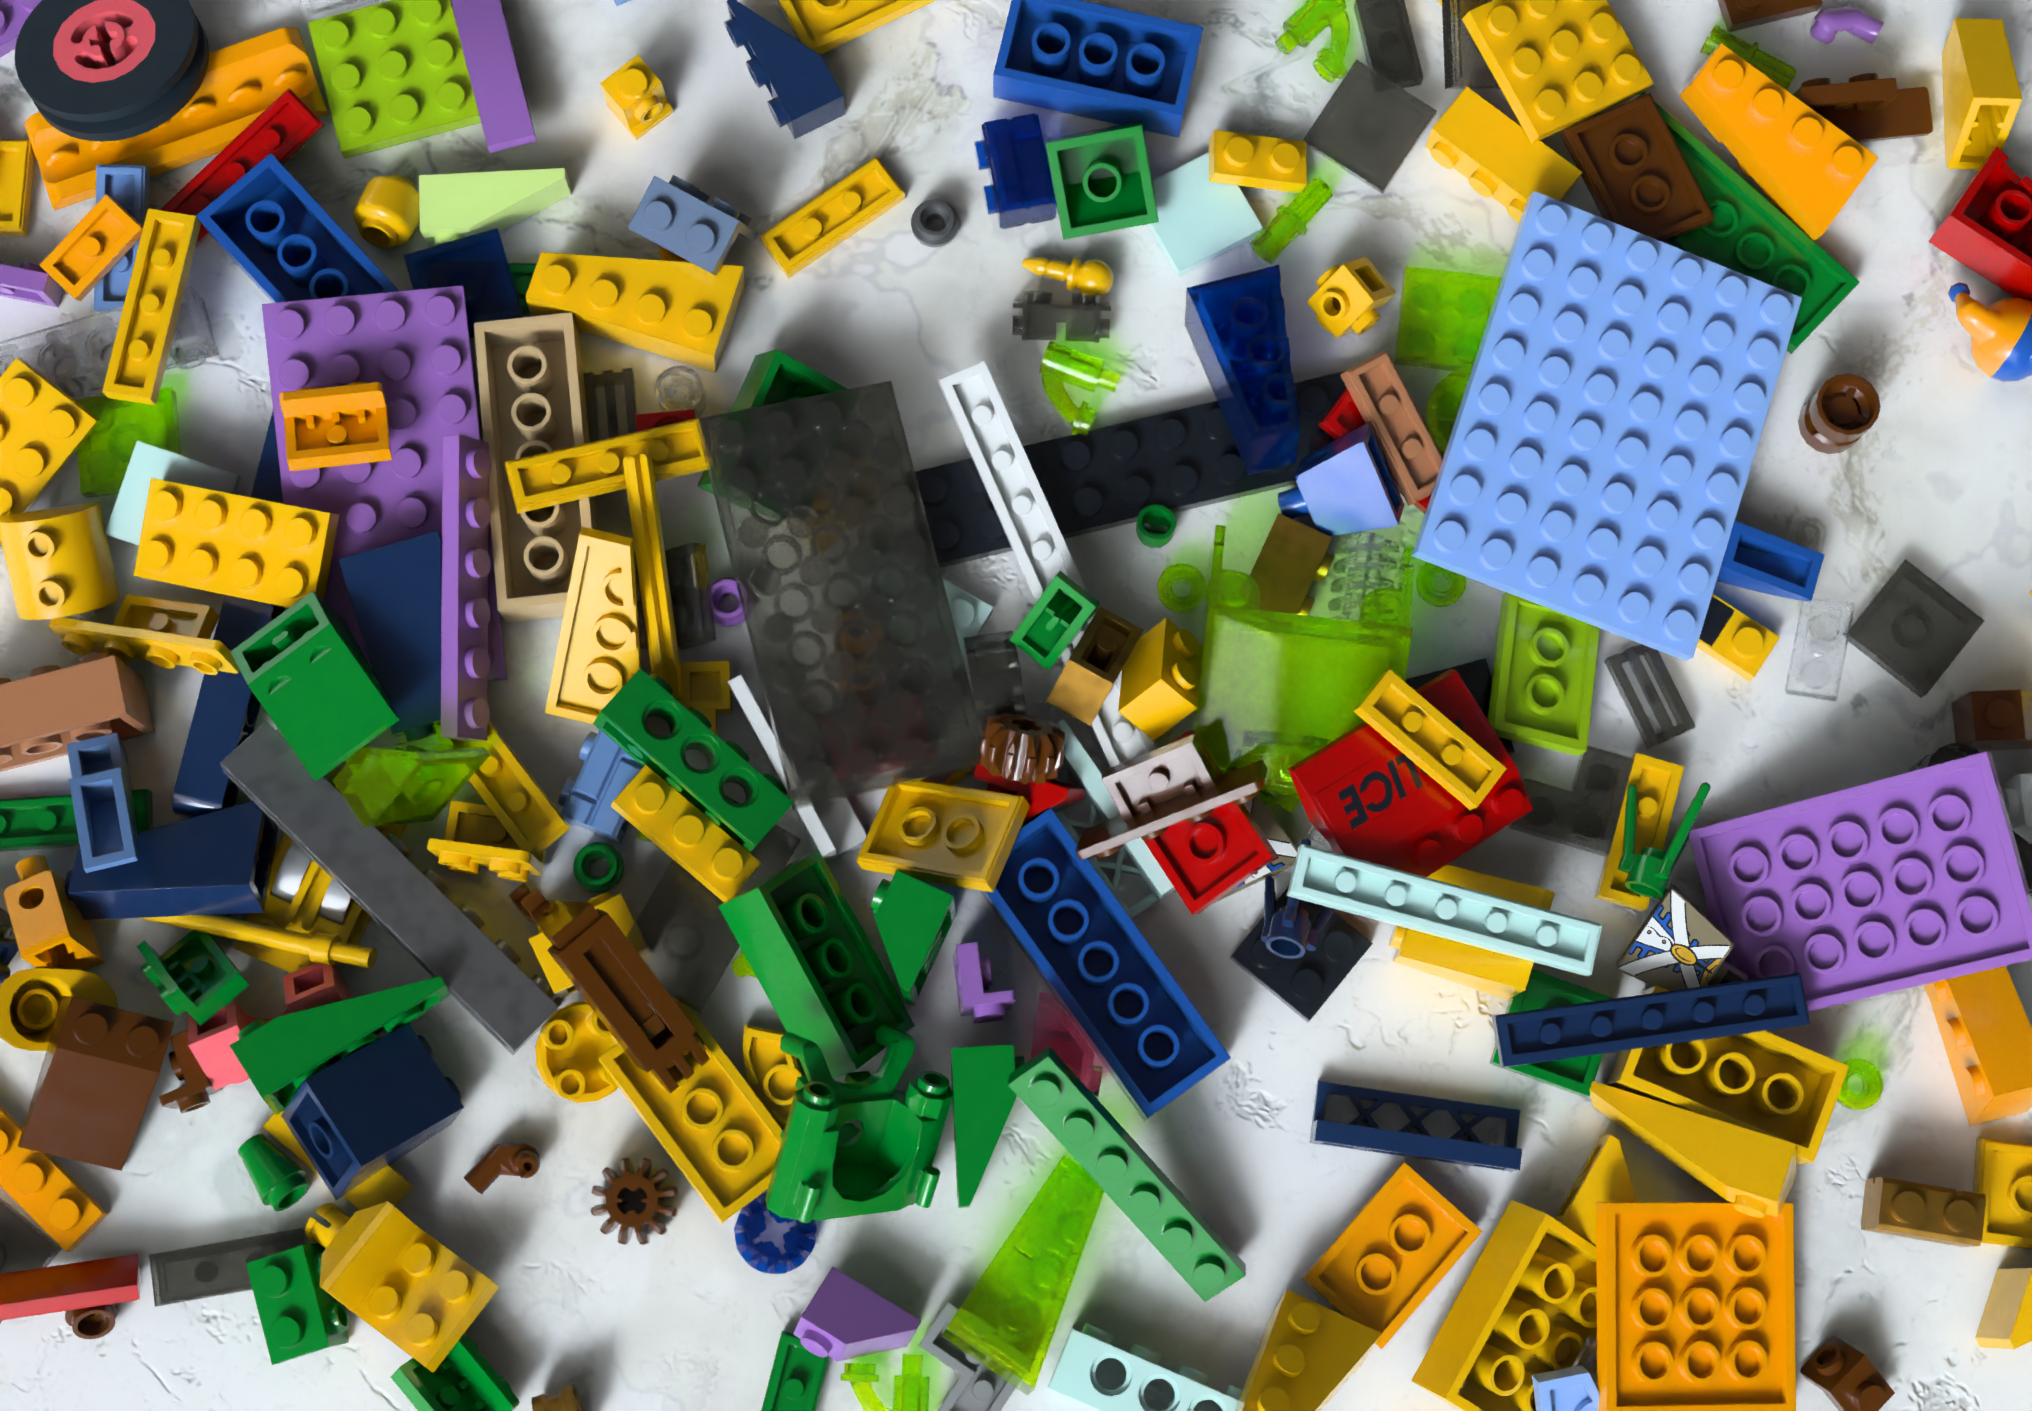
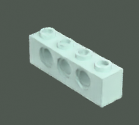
M1085 1323L1082 1332L1071 1328L1048 1384V1388L1101 1411H1193L1194 1407L1203 1400H1213L1219 1406L1220 1411H1235L1243 1391L1229 1385L1227 1393L1224 1394L1207 1387L1210 1379L1209 1375L1181 1364L1178 1374L1159 1366L1162 1355L1139 1345L1133 1344L1130 1353L1111 1345L1114 1337L1113 1334ZM1107 1358L1119 1360L1125 1370L1122 1383L1112 1389L1101 1387L1095 1377L1098 1364ZM1155 1379L1166 1380L1173 1392L1171 1402L1162 1409H1152L1148 1407L1144 1400L1145 1387Z

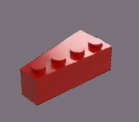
M1996 146L1974 173L1928 242L2014 298H2022L2032 302V180L2027 175L2021 179L2006 164L2009 157Z

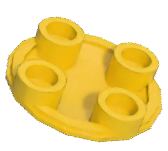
M587 1001L573 1002L555 1011L542 1026L535 1045L536 1067L544 1084L557 1096L576 1103L598 1101L614 1093L618 1088L599 1062V1057L617 1045L618 1041Z

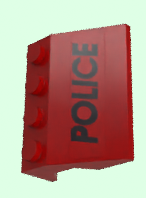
M1449 669L1415 691L1507 769L1480 805L1475 809L1469 810L1367 722H1363L1288 768L1309 821L1328 841L1334 853L1428 877L1533 810L1517 766L1457 670Z

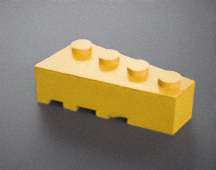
M541 252L525 298L530 315L542 316L572 312L581 331L716 373L745 287L744 266L722 265L717 276L691 262Z

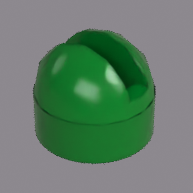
M1149 505L1140 511L1136 522V533L1143 545L1150 548H1161L1173 538L1176 518L1170 509L1162 505Z

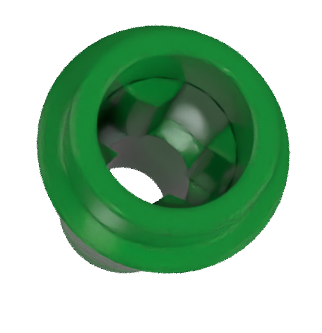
M264 1134L252 1136L238 1149V1154L243 1159L242 1161L264 1205H271L277 1212L283 1211L297 1203L309 1190L310 1186L305 1180L306 1171L268 1140Z

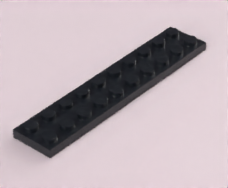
M1343 372L1034 443L1023 446L1061 534L1066 539L1137 522L1140 511L1149 505H1162L1176 513L1297 484L1295 474L1300 461L1308 454L1335 441L1332 436L1317 424L1344 391L1346 385L1340 376ZM972 458L904 474L927 570L930 571L1013 551Z

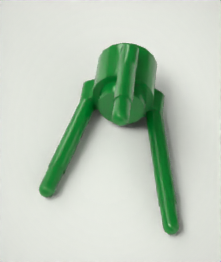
M1704 782L1700 785L1666 852L1652 847H1643L1641 853L1636 855L1634 852L1638 789L1634 784L1628 786L1623 854L1618 870L1628 873L1625 886L1629 890L1648 898L1661 899L1664 897L1673 868L1686 846L1689 832L1692 830L1691 828L1710 791L1709 783Z

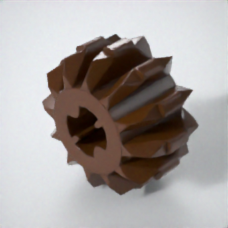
M1006 712L1001 713L999 716L988 718L986 728L982 732L979 748L981 753L980 764L989 769V773L993 776L1005 777L1007 782L1015 780L1020 781L1024 785L1028 782L1046 783L1047 780L1057 778L1059 769L1063 765L1066 747L1064 744L1065 732L1056 727V724L1052 721H1043L1037 715L1026 716L1021 712L1017 715Z
M622 1158L620 1162L622 1177H619L611 1168L606 1167L602 1174L612 1184L610 1188L593 1186L592 1194L606 1197V1204L592 1207L591 1213L593 1216L610 1214V1217L600 1228L603 1234L613 1232L621 1224L618 1233V1243L628 1244L635 1228L639 1244L645 1245L650 1242L648 1225L660 1235H664L668 1231L666 1225L658 1217L661 1213L670 1217L677 1216V1208L663 1205L664 1199L677 1196L679 1191L675 1186L660 1189L659 1186L670 1175L669 1171L665 1168L658 1170L649 1179L652 1169L651 1159L643 1158L635 1174L631 1159ZM628 1190L637 1193L645 1191L647 1198L641 1201L647 1203L643 1212L640 1213L635 1210L625 1211L623 1204L629 1203V1201L624 1200V1195Z

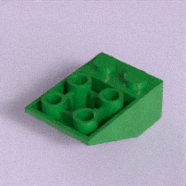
M313 591L230 651L247 685L311 777L316 781L400 720L345 621Z

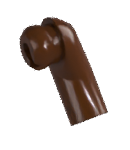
M496 1143L467 1172L464 1179L476 1191L483 1194L500 1175L530 1178L540 1168L539 1153L534 1147L526 1143Z

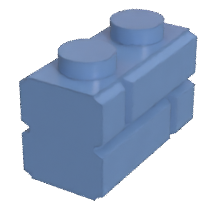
M599 729L598 734L591 731L587 735L579 754V759L585 762L577 779L569 777L565 782L558 804L564 806L561 815L567 821L617 843H621L630 823L611 807V804L643 767Z

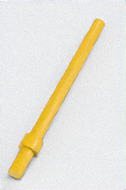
M217 914L140 918L309 955L312 962L330 966L341 962L372 969L377 959V950L374 948L342 942L340 936L320 931L315 935H309Z

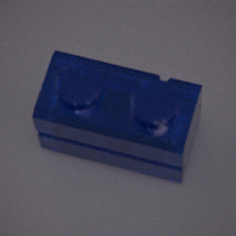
M1032 113L1016 116L1009 120L1005 118L984 122L981 125L982 140L974 141L978 169H988L991 185L983 186L988 215L997 213L999 227L1002 229L1023 226L1026 223L1034 224L1050 221L1056 218L1057 203L1038 114Z

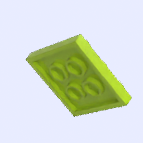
M390 0L308 22L340 150L345 159L481 123L451 0Z

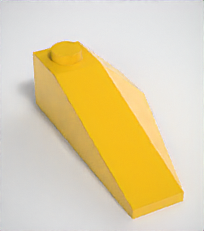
M1592 1081L1589 1091L1592 1106L1726 1201L1734 1203L1733 1207L1739 1212L1757 1218H1763L1765 1213L1776 1217L1779 1216L1796 1178L1795 1143Z

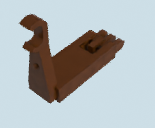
M525 883L508 895L521 914L529 922L541 928L552 944L547 951L638 1068L647 1073L651 1071L660 1084L671 1094L679 1085L668 1072L669 1069L674 1067L687 1080L694 1074V1071L684 1059V1056L689 1053L692 1059L701 1067L710 1060L707 1053L692 1035L697 1031L607 912L598 908L595 909L592 904L585 901L546 900L537 888L531 892ZM648 1003L653 1007L656 1013H654V1011L651 1009Z

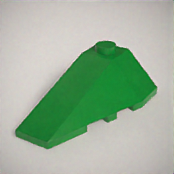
M441 976L278 1016L269 1022L265 1019H259L243 1028L237 1034L239 1040L231 1044L230 1047L262 1099L278 1115L286 1109L305 1079L378 1040L377 1035L385 1030L389 1034L407 1023H412L450 994Z

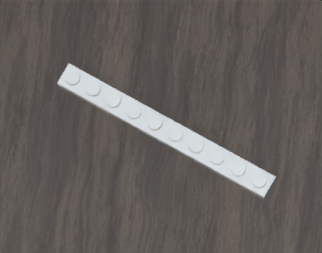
M985 361L940 379L939 385L1035 601H1038L1059 571L1063 572L1087 592ZM1093 617L1060 656L1064 667ZM1122 670L1091 724V728L1109 768L1157 749L1153 739L1118 712Z

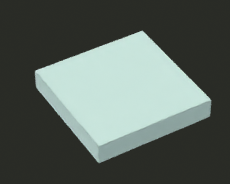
M1209 152L1153 180L1159 222L1148 224L1178 277L1262 234L1263 227L1238 185L1209 182Z

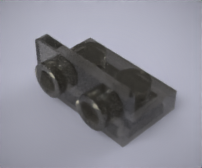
M691 542L665 550L678 651L716 641L706 544ZM634 551L640 648L648 649L636 554Z

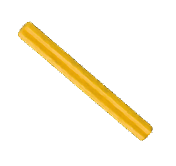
M646 453L628 455L623 459L651 671L663 678L671 686L674 692L672 696L678 700L683 698L684 688L653 461L651 455Z

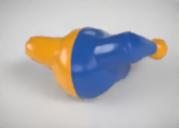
M1958 282L1952 285L1948 295L1951 301L1956 304L1958 321L1971 335V354L1978 368L1989 377L2003 382L2019 381L2032 376V302L2022 298H2004L1987 308L1969 296L1970 289L1967 284Z

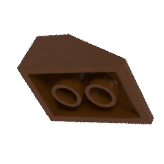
M63 996L18 1147L122 1171L159 1076L174 1022L76 997Z

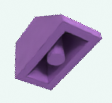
M832 1266L803 1312L793 1335L800 1338L803 1347L812 1354L823 1358L829 1356L838 1362L907 1347L921 1320Z

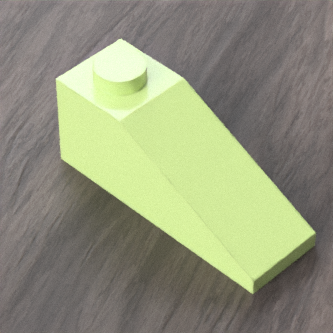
M565 168L419 175L420 232L429 247H434L436 250L443 252L459 251L463 249L464 245H478L572 195L571 183Z

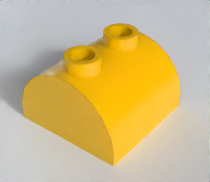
M100 502L0 516V538L19 618L43 620L72 616L103 608L120 598L108 538L105 534L106 529Z

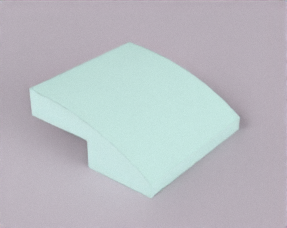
M137 441L105 534L139 545L151 478L235 494L241 476Z

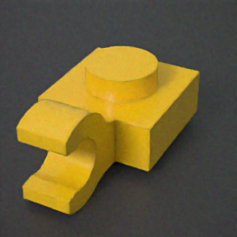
M730 661L680 663L684 696L680 699V703L687 709L693 707L703 713L712 725L711 730L719 736L717 714H732V691L728 684V681L731 680Z

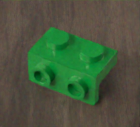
M192 930L161 956L145 940L136 946L147 961L140 969L156 988L160 990L158 994L177 1016L187 1011L200 1026L222 1007L230 1004L240 992L250 985L211 934Z
M319 1243L300 1245L246 1263L272 1365L349 1342L347 1331L350 1321L346 1307L320 1287L321 1258L325 1248Z
M465 1334L458 1340L434 1373L414 1358H411L391 1376L392 1380L418 1411H513L520 1403L508 1382L496 1373L479 1352L475 1342Z

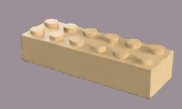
M572 312L474 323L483 441L489 443V456L491 459L489 506L491 510L490 524L497 608L507 623L563 617L582 527L598 530L595 496L517 514L505 469V462L590 443L580 329Z

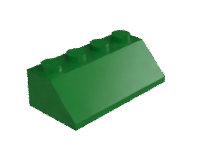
M818 849L748 886L718 906L787 1033L791 1032L815 1042L819 1049L822 1050L833 1079L859 1069L886 1048L876 1042V1030L880 1026L888 1025L903 1032H907L915 1026Z

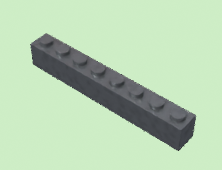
M265 721L220 762L223 773L433 978L441 976L449 994L512 1056L558 1010L559 1007L552 1001L557 995L554 994L551 986L537 974L531 979L516 966L521 961L519 955L502 939H499L494 944L480 930L485 923L468 905L463 903L457 908L444 895L449 889L448 886L431 869L427 867L421 873L407 859L412 854V851L393 832H390L386 837L371 824L376 819L373 812L357 797L354 796L348 801L335 788L340 781L331 771L318 781L314 780L279 729L275 730Z

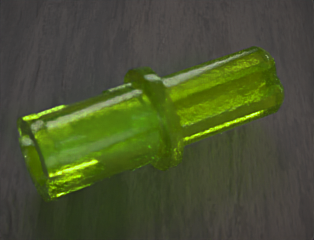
M1717 25L1710 32L1711 36L1707 37L1700 53L1709 56L1722 43L1785 90H1788L1797 72L1794 67L1758 49L1759 43L1755 42L1752 46L1720 29Z
M1315 178L1287 207L1280 205L1276 209L1277 215L1250 241L1249 244L1253 251L1262 260L1273 264L1283 250L1298 235L1304 236L1308 230L1305 225L1333 197L1331 188L1320 178Z

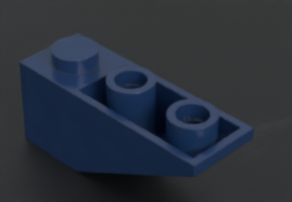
M737 0L726 1L730 19L724 22L726 30L735 47L739 48L744 45L751 58L746 61L749 73L758 88L766 85L773 98L767 101L780 128L787 125L794 139H797L846 114L843 94L820 54Z

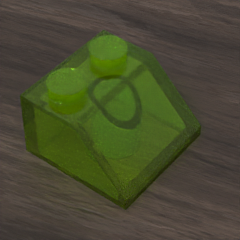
M398 743L384 746L365 745L346 759V765L332 781L363 827L433 821L490 755L485 748L438 743Z

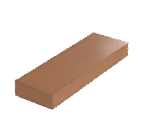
M1385 350L1343 372L1340 376L1365 424H1371L1389 470L1409 506L1432 494L1443 457L1388 351Z

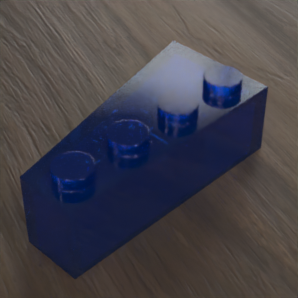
M1279 265L1188 287L1186 291L1185 327L1249 475L1296 463L1300 424L1294 377L1291 372V352L1289 337H1287L1285 306L1281 293Z

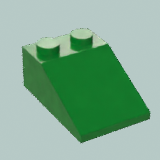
M1014 1044L951 1048L958 1208H968L1017 1098V1094L1008 1086L1009 1074L1024 1065L1025 1058L1024 1056L1015 1057Z

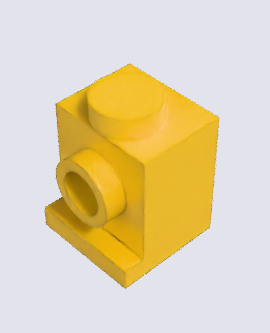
M636 55L600 83L607 106L636 140L674 112L671 105L667 102L662 82L639 55Z

